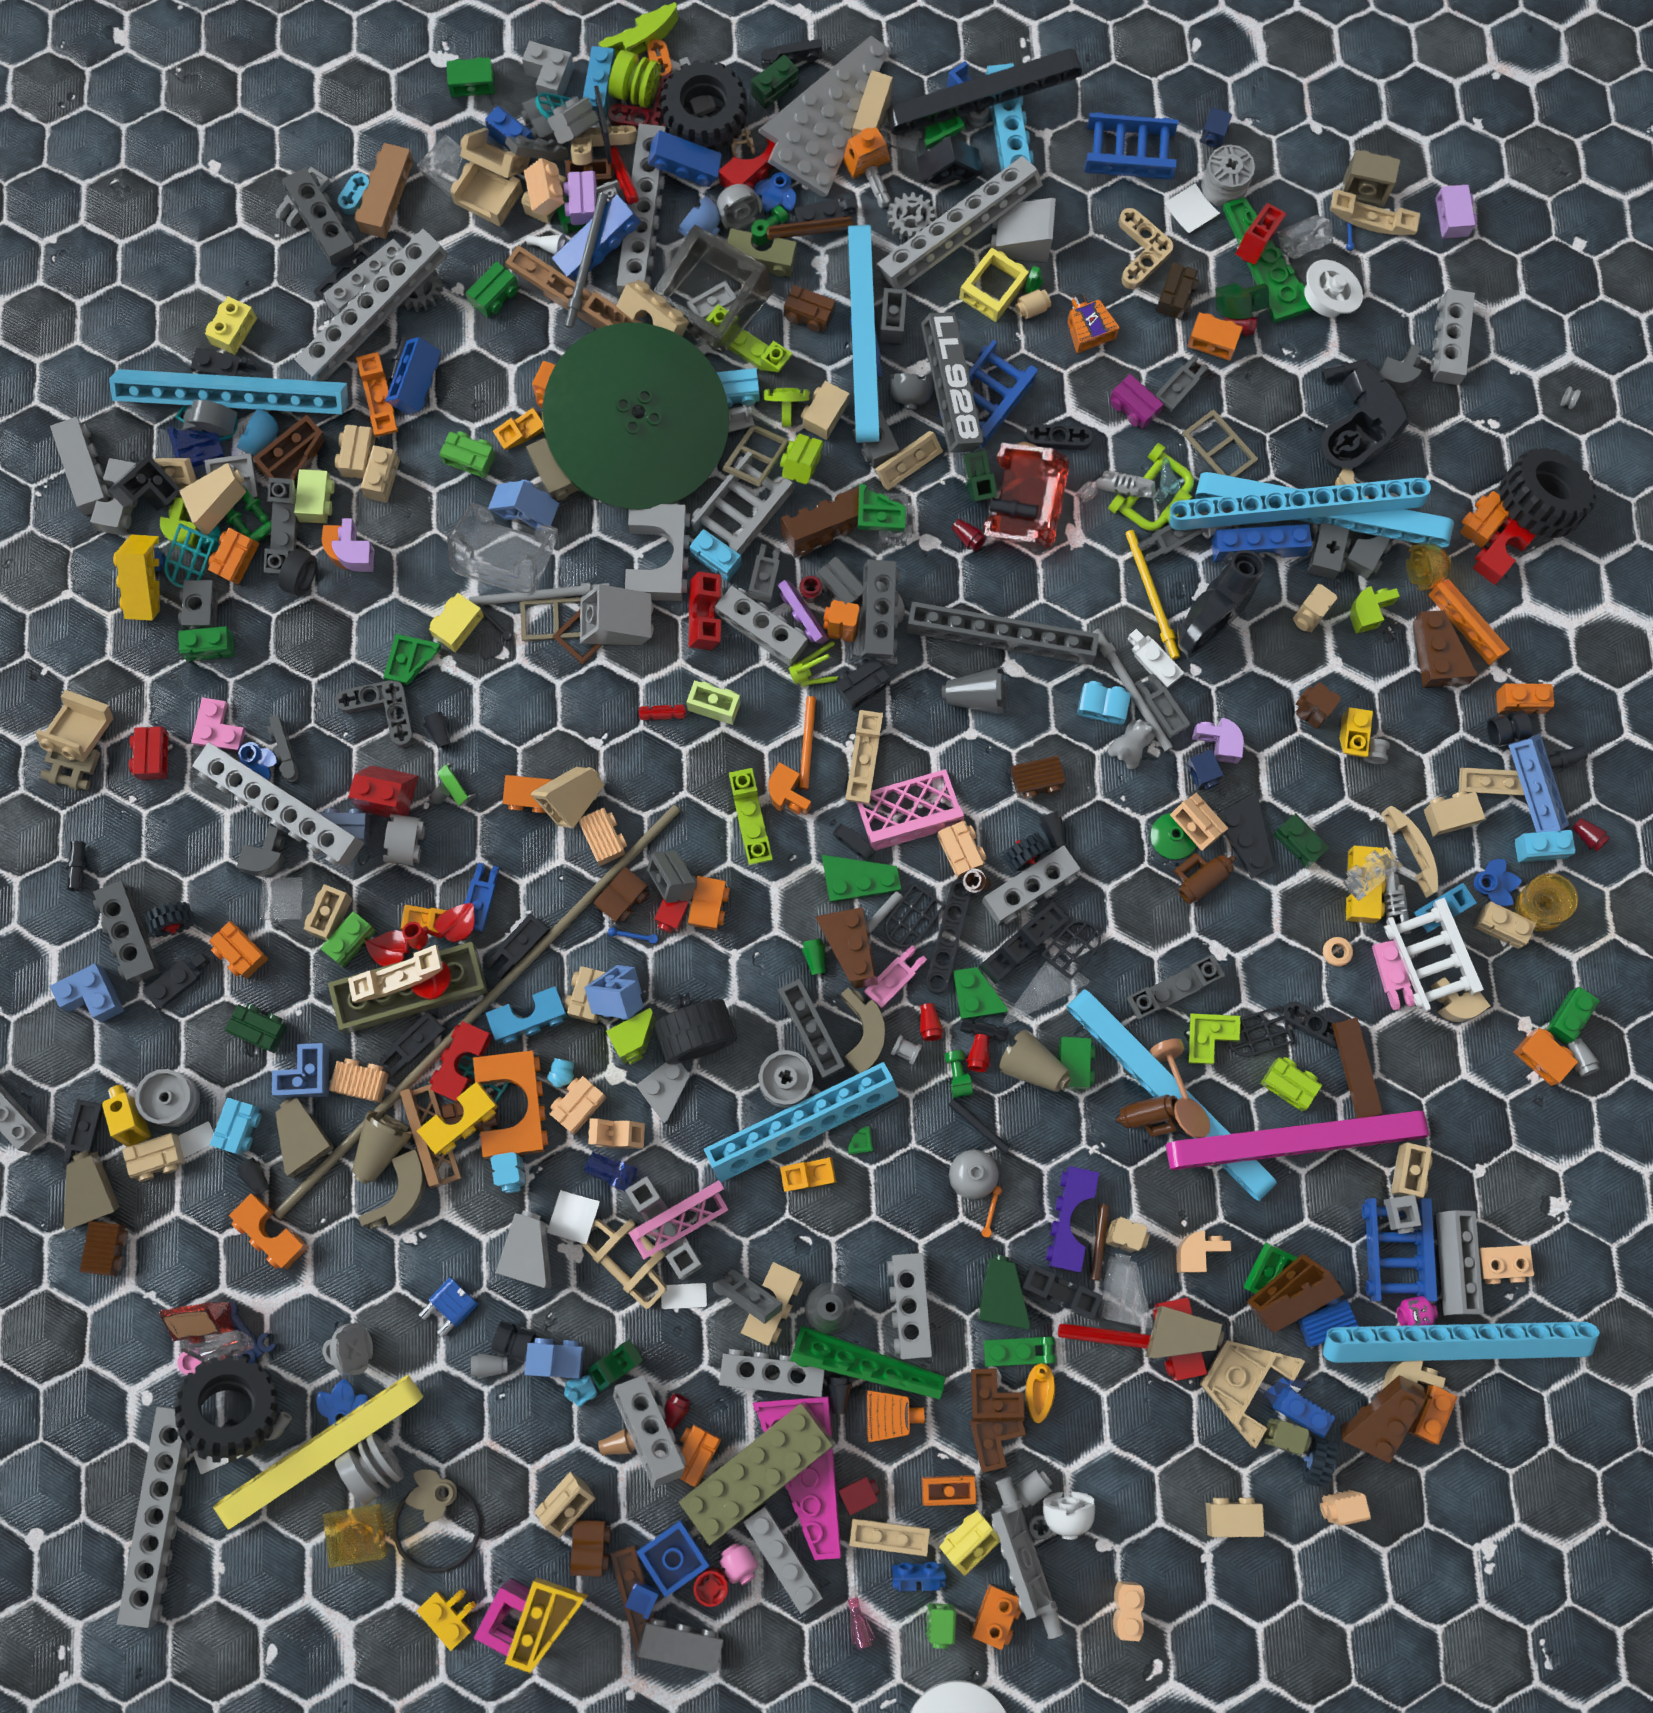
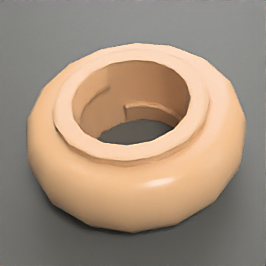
M1334 937L1325 942L1323 956L1329 964L1341 967L1351 961L1353 948L1346 939ZM1334 945H1338L1344 950L1342 958H1336L1332 954V947Z

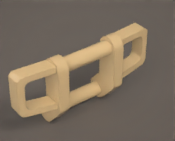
M600 1219L594 1220L591 1230L598 1226L611 1238L599 1251L588 1241L587 1244H580L591 1254L597 1263L600 1262L624 1286L623 1289L628 1294L632 1295L644 1308H650L667 1290L666 1284L653 1270L666 1256L665 1252L661 1249L651 1255V1258L641 1269L630 1278L607 1254L622 1238L636 1228V1223L630 1219L615 1232ZM645 1236L640 1238L647 1251L655 1247ZM647 1274L659 1287L658 1293L650 1301L646 1300L635 1289Z

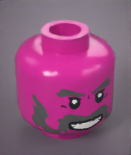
M1424 1296L1402 1300L1400 1307H1397V1318L1401 1326L1434 1325V1319L1438 1317L1436 1306L1430 1303Z

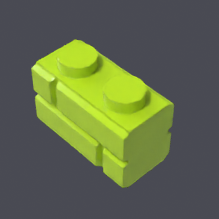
M802 434L797 435L794 442L790 441L787 451L783 454L780 462V467H783V478L796 479V482L803 484L809 483L821 458L823 441L815 438L810 439L809 436Z
M1287 1057L1283 1059L1277 1058L1260 1084L1298 1110H1307L1322 1086L1317 1082L1318 1078L1308 1071L1303 1073L1296 1068L1297 1064Z

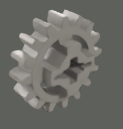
M914 192L911 193V197H907L903 193L901 200L895 197L894 204L890 203L889 211H887L888 227H893V235L900 233L899 239L907 236L909 240L935 221V207H930L929 199L923 201L922 194L916 198ZM898 212L900 213L899 219L896 216ZM924 214H925V216H926L925 222L923 221V215H924Z

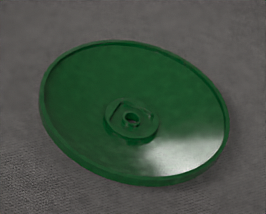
M630 322L599 328L580 338L568 348L555 365L549 377L543 398L542 422L545 439L555 463L575 487L602 504L624 510L651 509L660 504H674L692 494L707 480L717 466L727 442L729 409L726 393L716 370L697 347L684 337L663 327L647 323ZM634 407L642 408L645 413L644 417L641 419L633 417L632 409Z

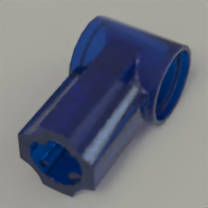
M594 1152L588 1158L584 1169L585 1173L608 1182L607 1184L622 1191L631 1187L638 1171L637 1168L621 1161L615 1162Z

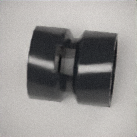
M1518 710L1508 713L1507 716L1499 715L1489 718L1487 720V733L1492 745L1498 748L1510 745L1513 740L1518 742L1529 739L1532 736V725L1527 713L1524 710Z
M501 1320L492 1341L491 1352L501 1356L509 1353L511 1359L526 1363L528 1343H534L536 1331L525 1327L517 1330L516 1324Z

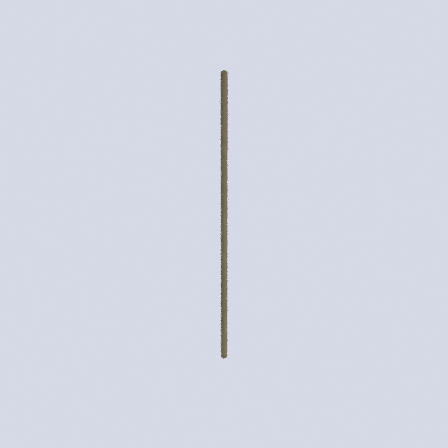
M673 805L462 1021L472 1025L615 877L680 812V809ZM453 1030L373 1110L378 1112L377 1117H381L401 1097L400 1091L409 1089L443 1054L446 1047L449 1048L454 1040L451 1038ZM364 1121L273 1212L279 1219L360 1139Z

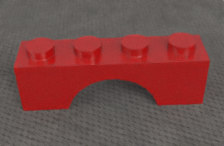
M766 138L767 149L763 154L754 159L746 160L733 157L719 170V183L724 188L734 184H744L753 189L754 185L759 180L765 179L769 171L774 168L773 165L768 163V160L776 143Z

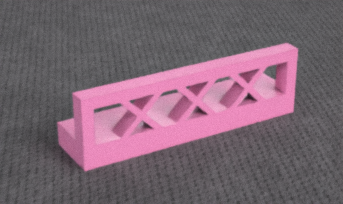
M718 1180L629 1232L642 1258H648L728 1211L726 1204L719 1194L724 1189L721 1182ZM710 1197L714 1198L719 1207V1210L714 1213L704 1210L705 1202ZM688 1210L698 1213L697 1221L694 1225L683 1222L685 1212ZM680 1215L679 1221L674 1219ZM667 1222L678 1225L676 1234L673 1237L662 1234L664 1225ZM659 1227L658 1233L653 1231ZM646 1234L657 1237L655 1247L647 1251L640 1239ZM661 1239L666 1240L665 1242L660 1244Z

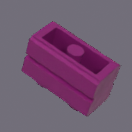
M1131 374L1113 389L1109 399L1116 411H1122L1127 415L1128 421L1133 426H1139L1142 430L1161 413L1164 405Z

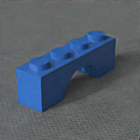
M1309 524L1216 530L1211 540L1214 562H1222L1229 552L1233 551L1236 553L1240 550H1249L1255 553H1277L1282 558L1305 557L1312 547Z

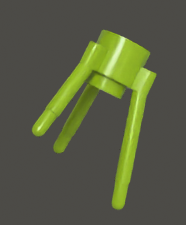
M830 642L803 660L794 663L793 666L788 667L795 685L801 683L803 688L811 684L838 681V676L808 680V677L812 676L809 668L828 659L830 655L826 654L815 660L813 659L835 645L834 642Z

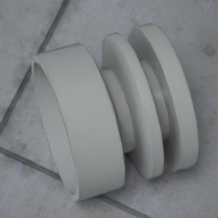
M1225 145L1214 150L1209 157L1201 183L1203 195L1209 202L1223 207L1225 203L1245 197L1255 170L1254 159L1250 153L1236 145Z
M375 1433L367 1437V1443L364 1441L358 1443L361 1456L353 1450H349L335 1460L337 1471L346 1487L361 1504L366 1506L381 1495L378 1482L390 1489L393 1486L392 1479L395 1482H399L404 1478L396 1455Z

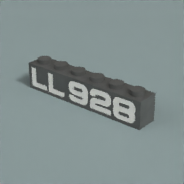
M955 312L930 313L921 323L948 451L949 453L973 452L983 443V431L980 429L979 412L977 407H975L973 398L974 389L970 384L969 367L965 361L964 345L960 339V325L956 320Z

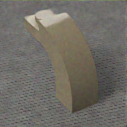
M848 987L841 993V999L860 1019L863 1026V1037L859 1044L845 1056L844 1060L858 1075L872 1068L878 1060L884 1043L885 1026L880 1009L873 999L864 1005L863 1002L865 1000L857 990L852 992Z
M412 1150L392 1159L398 1176L397 1192L386 1205L359 1216L361 1226L370 1227L372 1230L385 1224L384 1220L387 1219L389 1226L395 1227L410 1217L417 1209L426 1187V1175L417 1150Z

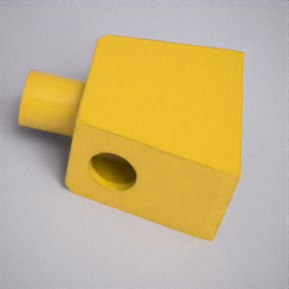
M123 1085L111 1087L108 1090L110 1099L102 1103L111 1137L127 1147L152 1138L145 1118L137 1109L135 1098L125 1092Z

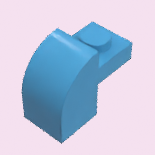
M1464 883L1414 913L1417 917L1429 913L1434 908L1433 903L1435 901L1445 898L1454 918L1475 905L1476 901ZM1433 921L1422 926L1428 933L1441 924L1440 922L1436 923Z

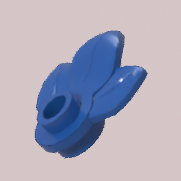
M777 172L770 179L759 181L754 188L757 195L762 196V206L765 212L771 211L780 204L787 211L791 212L796 203V193L791 188V178L784 172ZM779 180L784 181L781 185H778L776 182Z
M248 742L239 749V762L270 781L271 771L269 767L278 763L274 752L270 749L261 748L260 745L254 742ZM252 751H254V755L251 758L250 754Z
M1495 859L1487 864L1485 871L1475 876L1474 887L1480 894L1487 895L1491 902L1500 906H1511L1514 903L1510 892L1515 890L1522 880L1515 874L1506 871L1505 859ZM1482 880H1486L1489 883V886L1484 887L1482 884Z
M342 1379L338 1382L331 1394L320 1391L316 1397L317 1409L321 1415L328 1418L330 1426L337 1422L339 1414L346 1416L368 1401V1395L355 1396L354 1389L347 1379Z

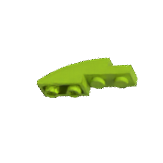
M676 3L664 5L658 10L642 14L635 19L636 27L605 38L603 41L598 42L599 47L613 48L615 58L621 50L640 56L647 51L650 41L654 39L662 40L678 21Z

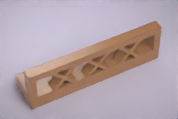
M430 1084L415 1090L406 1089L400 1091V1095L428 1185L434 1189L462 1179L454 1151L452 1150L448 1153L450 1161L445 1159L446 1155L444 1154L442 1156L434 1154L417 1132L424 1125L428 1114L432 1116L437 1114L443 1118L436 1094L430 1090L432 1086ZM429 1092L431 1101L427 1109L418 1106L415 1096ZM432 1107H434L435 1114L430 1112ZM420 1110L425 1112L423 1117L421 1116ZM434 1157L439 1159L437 1164ZM445 1161L452 1165L454 1175L441 1179L438 1170L442 1162Z

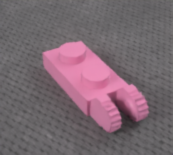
M1394 940L1373 945L1372 949L1383 988L1388 995L1392 1009L1398 1010L1400 1008V1001L1396 990H1402L1408 1007L1414 1006L1415 1002L1410 988L1409 977Z
M913 945L900 958L897 957L877 977L878 985L868 986L865 989L864 993L871 1000L873 999L881 1009L915 976V972L927 961L922 956L911 968L905 963L915 953L916 948Z

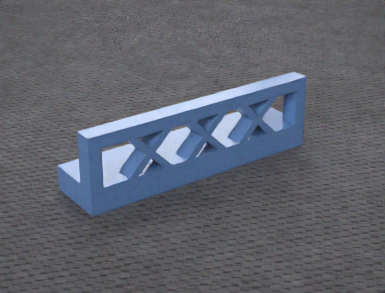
M1541 734L1511 743L1509 748L1536 832H1551L1564 829L1569 825Z

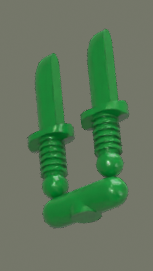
M244 486L246 493L242 496V499L247 504L245 509L247 512L252 510L260 522L265 524L250 534L249 529L240 519L243 516L242 513H236L233 508L226 514L228 517L226 523L228 525L233 524L241 534L259 542L271 533L272 521H268L269 517L259 505L261 500L259 498L254 499Z

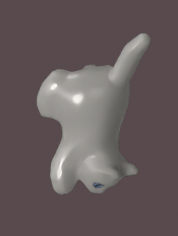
M1141 719L1130 721L1125 734L1115 739L1108 747L1109 756H1118V760H1124L1128 769L1137 768L1142 758L1144 747L1149 745L1155 738L1152 727Z

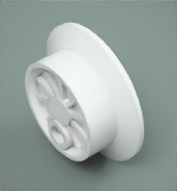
M1318 260L1309 267L1306 275L1305 297L1309 305L1316 312L1326 317H1336L1340 314L1352 313L1359 308L1363 300L1362 288L1358 279L1348 268L1332 260Z

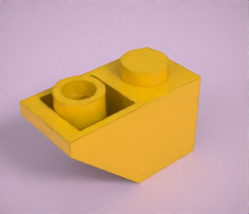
M1349 707L1342 715L1340 743L1343 754L1368 757L1373 711Z

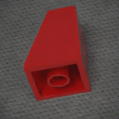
M369 766L354 774L348 798L358 809L363 810L364 813L390 818V814L408 816L419 776L382 767Z

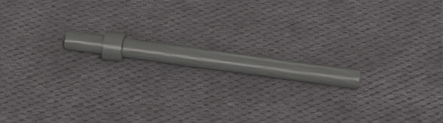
M599 192L573 295L572 298H569L567 305L569 310L564 326L572 329L574 328L577 312L581 310V297L608 195Z

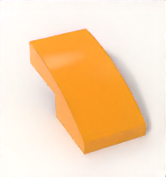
M531 408L516 420L510 418L493 430L505 450L516 447L544 431L542 419L534 408Z
M405 905L400 930H403L404 926L410 922H418L422 928L427 926L429 930L437 932L434 924L437 918L447 910Z
M832 1158L780 1167L784 1192L837 1183Z

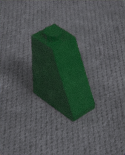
M994 1255V1259H987L977 1320L1028 1330L1030 1323L1015 1263L1009 1262V1257Z

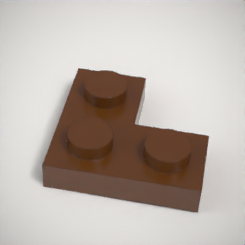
M996 1368L971 1369L973 1422L1024 1421L1023 1392L997 1393Z
M969 1420L981 1473L1007 1467L1001 1441L1025 1436L1023 1421L973 1422V1420Z

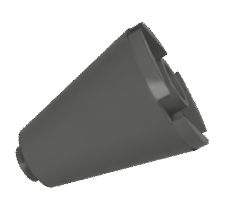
M996 667L948 680L946 685L942 686V699L946 700L949 705L995 714H1005L1004 708H1007V681H1002V675H1006L1004 667Z
M823 1283L816 1286L809 1293L805 1301V1315L809 1324L815 1330L824 1334H835L843 1331L850 1325L855 1314V1303L852 1295L845 1287L837 1283ZM828 1302L835 1304L834 1312L826 1311L825 1306Z

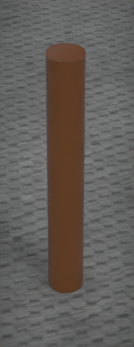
M1105 1204L1099 1205L1090 1280L1095 1281L1101 1280L1109 1205Z

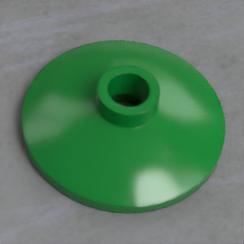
M1168 813L1158 818L1153 824L1150 833L1151 843L1156 852L1164 858L1180 860L1189 856L1197 845L1170 816L1171 813ZM1172 831H1178L1180 837H1173Z

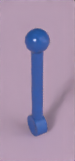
M1347 222L1348 243L1346 249L1352 251L1355 248L1352 241V224Z
M614 927L608 929V935L611 937L619 935L647 940L651 944L658 942V937L655 934L646 936L618 931Z

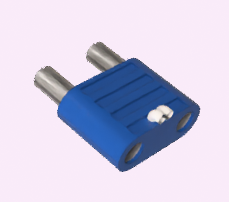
M449 1277L428 1299L430 1303L419 1313V1316L426 1320L437 1308L448 1319L437 1331V1334H441L440 1337L443 1338L454 1326L458 1327L479 1304L452 1277Z

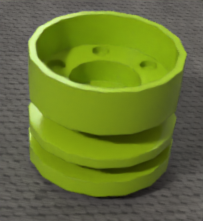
M621 50L615 59L610 74L609 95L622 101H626L630 97L632 104H639L641 107L648 108L658 89L661 72L660 62L650 61L646 57H643L639 62L637 54Z

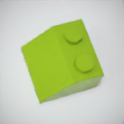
M651 1008L606 1031L623 1064L627 1062L630 1065L643 1058L642 1054L646 1053L656 1022Z

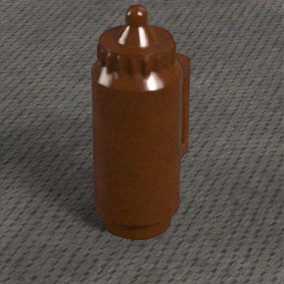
M1195 853L1174 869L1175 875L1182 881L1178 892L1184 901L1188 904L1198 902L1226 880L1234 870L1232 863L1236 859L1235 856L1227 858L1224 855H1220L1207 863ZM1196 864H1199L1201 868L1189 878L1184 875Z
M1167 1094L1128 1104L1127 1107H1123L1120 1110L1116 1122H1121L1125 1128L1144 1126L1151 1137L1179 1131L1180 1125L1174 1113V1105L1178 1099L1174 1095L1170 1096ZM1168 1121V1123L1158 1126L1153 1125L1155 1123Z

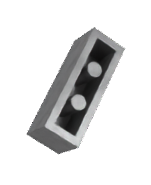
M651 1618L650 1623L643 1622L636 1653L638 1657L716 1673L723 1640L717 1637L718 1632L702 1629L701 1634L691 1632V1626L676 1624V1628L667 1627V1621Z

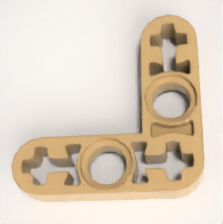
M634 126L607 127L610 145L632 144L637 141V130ZM600 127L589 128L571 140L573 164L586 165L591 163L593 146H604Z
M1126 208L1121 212L1119 226L1145 249L1125 268L1122 275V284L1128 289H1136L1170 257L1173 250V242L1137 210ZM1126 218H1127V219L1133 218V222H1132V221L1126 222L1125 220H1126ZM1148 230L1152 236L1150 238H1143L1140 235V231ZM1163 246L1167 247L1166 250H1165V249H1162V250L1160 251V250L1158 249L1159 247H1163ZM1146 258L1150 259L1153 262V266L1145 267L1141 261ZM1137 269L1139 270L1136 279H1128L1129 276H1133L1137 272Z

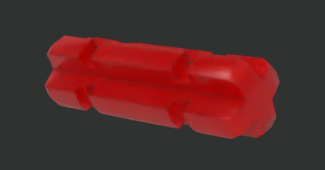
M671 705L652 706V708H649V706L639 707V718L641 720H650V718H653V720L672 719V717L684 719L686 715L684 705H675V707H671Z

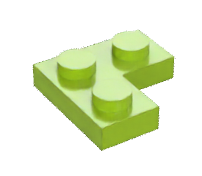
M1190 1014L1189 1064L1214 1065L1215 1041H1240V1016Z

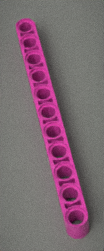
M1414 1111L1180 1140L1167 1143L1165 1146L1170 1170H1180L1417 1140L1429 1137L1430 1134L1424 1111Z

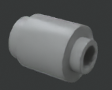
M1035 1470L1017 1484L1015 1491L1018 1499H1021V1503L1027 1508L1029 1505L1034 1506L1052 1491L1049 1486L1053 1483L1044 1471L1038 1473Z

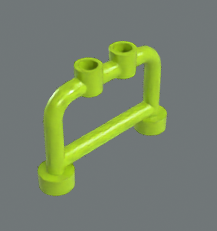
M1159 442L1147 457L1154 464L1143 478L1153 481L1164 465H1166L1183 477L1185 481L1184 486L1178 491L1156 521L1150 522L1131 509L1139 499V497L1131 495L1126 499L1118 494L1108 507V510L1114 514L1118 511L1147 531L1159 530L1166 523H1169L1170 507L1177 501L1191 500L1192 496L1189 493L1194 486L1192 473L1164 453L1166 447Z

